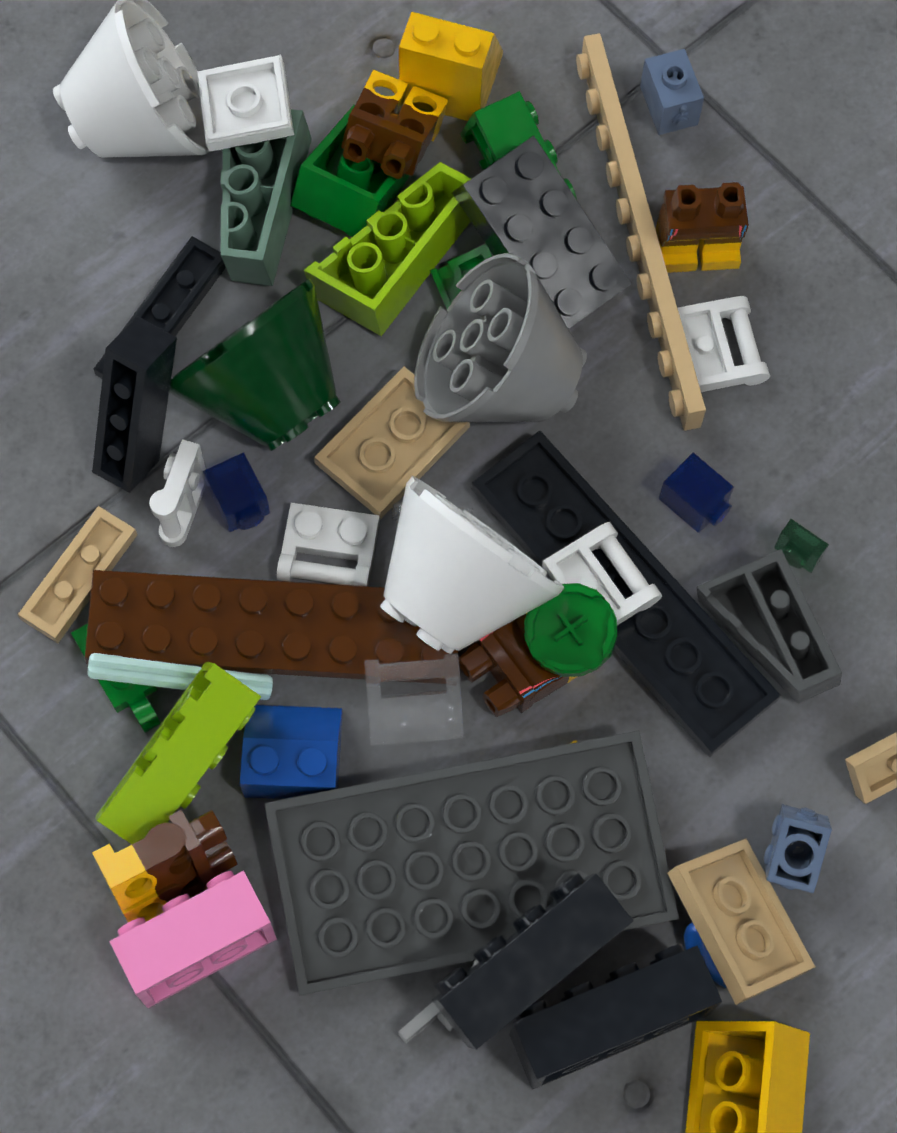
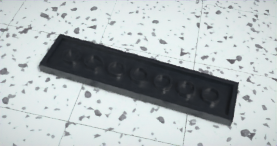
M538 431L472 482L471 490L541 567L543 560L606 522H610L618 532L616 537L618 542L648 584H655L662 594V598L653 606L636 613L617 625V642L614 650L709 757L779 700L781 695L541 431ZM602 549L592 551L623 597L627 599L634 595Z

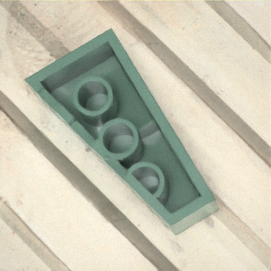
M291 109L294 135L221 149L223 152V170H221V257L232 281L273 286L294 208L290 205L301 164L307 159L312 140L303 110Z

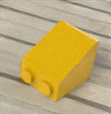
M411 12L399 45V80L409 83L404 102L413 86L449 99L444 115L468 121L475 111L486 107L503 56V50L495 34ZM414 103V106L416 108L428 110L431 112L434 111V109L426 103Z

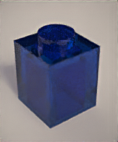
M244 452L203 471L207 489L229 532L238 528L241 530L253 528L264 520V516L270 514L267 496Z
M693 452L663 482L659 499L699 533L709 522L716 526L732 508V505L728 502L734 486Z

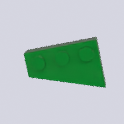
M520 91L475 111L460 133L466 144L474 141L484 157L483 160L479 161L482 171L532 136H535L559 172L556 166L558 162L556 151L549 140H543L537 127L539 124L537 112L530 101H524ZM564 178L563 180L576 198L572 184L567 178Z

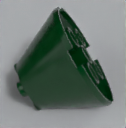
M307 279L257 315L255 319L246 322L178 372L171 379L169 393L256 442L267 446L270 451L276 449L285 441L287 443L309 427L307 425L317 416L319 418L335 408L341 401L336 396L315 286L312 281Z

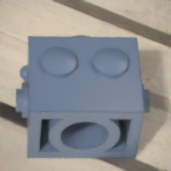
M681 49L645 59L640 88L658 135L698 125L704 96L686 50Z
M784 804L781 805L779 815L773 821L771 844L768 845L764 854L767 881L780 884L781 887L789 890H794L795 888L814 893L832 831L828 816L817 814L806 807L799 809Z

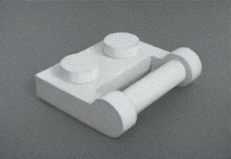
M736 296L678 308L701 392L741 384L757 385L770 378L767 364L761 362L748 318L751 309L747 297ZM723 318L732 321L744 365L734 366L721 321Z
M183 439L177 454L171 453L166 461L163 477L167 481L164 489L153 493L149 502L152 514L160 521L159 535L161 541L169 547L180 546L186 540L208 481L200 444Z
M291 503L282 551L278 561L277 580L291 582L292 578L337 585L369 587L380 516ZM298 552L358 562L356 569L298 561L296 556Z
M606 522L543 560L542 567L548 572L547 574L553 582L557 580L561 584L580 583L596 589L610 604L617 618V625H619L636 613L653 606L662 598V594L655 584H648L616 539L618 532L610 522ZM602 549L634 595L627 599L623 597L592 551Z

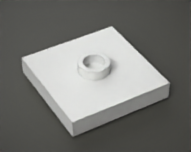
M281 55L197 71L205 139L209 152L294 135L285 67Z

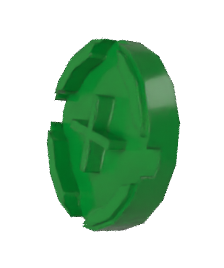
M580 583L562 584L564 589L558 596L527 613L524 620L525 641L533 659L546 671L562 677H581L599 669L611 657L617 642V618L605 597L596 589Z

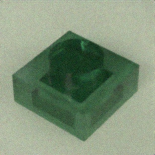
M790 519L781 531L774 548L776 550L782 549L789 565L798 569L803 567L812 573L821 561L829 544L793 519Z

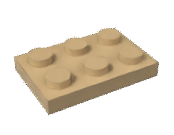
M405 366L314 457L315 464L371 512L379 515L380 519L404 496L406 483L411 476L420 479L470 428V422H442L426 415L423 412L425 409L423 402L416 399L414 388L415 374Z
M747 838L680 864L667 873L736 1005L815 968L771 883L766 880V874Z

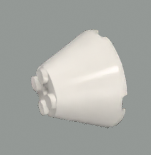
M148 0L116 1L61 84L53 88L54 97L60 107L66 111L71 125L68 126V132L74 144L79 149L88 147L99 157L205 155L209 153V149L205 139L197 69L184 45L180 43L174 46L162 28L168 25V22Z
M411 476L405 487L383 595L385 600L380 607L402 623L405 620L415 627L419 626L420 629L416 635L426 644L437 651L443 649L449 654H452L454 650L460 651L555 598L562 592L564 586L557 580L553 582L545 577L548 572L530 557L465 509L464 511L460 510L445 499L446 496L420 479Z

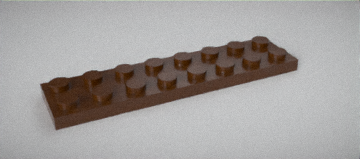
M93 570L85 650L86 664H88L91 654L101 653L202 667L205 662L215 663L223 670L259 674L456 685L458 679V651L454 650L452 654L447 653L443 649L437 651L416 635L420 629L419 626L415 627L405 620L402 623L385 612L380 607L385 600L383 596L384 587Z

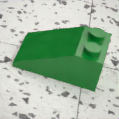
M355 105L350 108L301 164L290 205L305 212L312 218L319 219L344 231L352 237L367 226L366 220L378 210L384 212L394 204L410 176L405 173L400 179H396L384 174L381 164L366 158L365 161L356 163L344 158V149L341 148L349 115Z

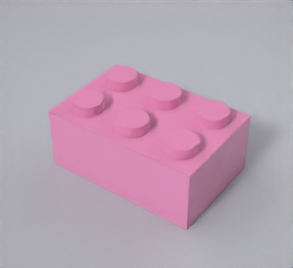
M244 870L234 875L233 871H227L207 882V890L192 898L188 894H184L170 900L162 907L164 913L147 922L144 917L128 922L118 929L119 936L109 941L135 995L147 1008L277 940L271 922Z

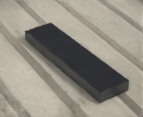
M192 236L122 331L138 316L176 336L225 270L226 266L222 260L221 252ZM105 354L93 368L95 375L101 379L103 377Z

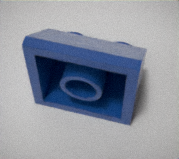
M255 705L256 709L245 725L243 735L240 787L244 797L288 799L338 789L342 708Z

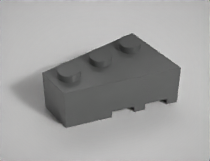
M782 549L697 586L698 601L797 703L840 685L841 669Z

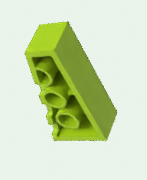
M441 162L431 168L401 192L395 204L384 212L378 210L367 219V226L351 239L343 238L332 247L334 252L322 262L314 261L304 269L306 279H310L315 286L317 300L382 337L430 275V270L437 266L471 222L451 193L471 178Z
M205 662L95 816L96 820L131 845L144 839L149 830L156 825L170 823L168 822L170 815L174 814L179 807L186 809L201 787L198 781L208 768L213 770L228 750L227 742L236 730H242L256 709L254 706L261 696L215 663Z

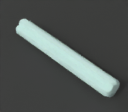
M93 653L89 657L87 673L91 679L186 690L201 667ZM225 670L261 696L260 700L270 699L273 688V678L271 676Z

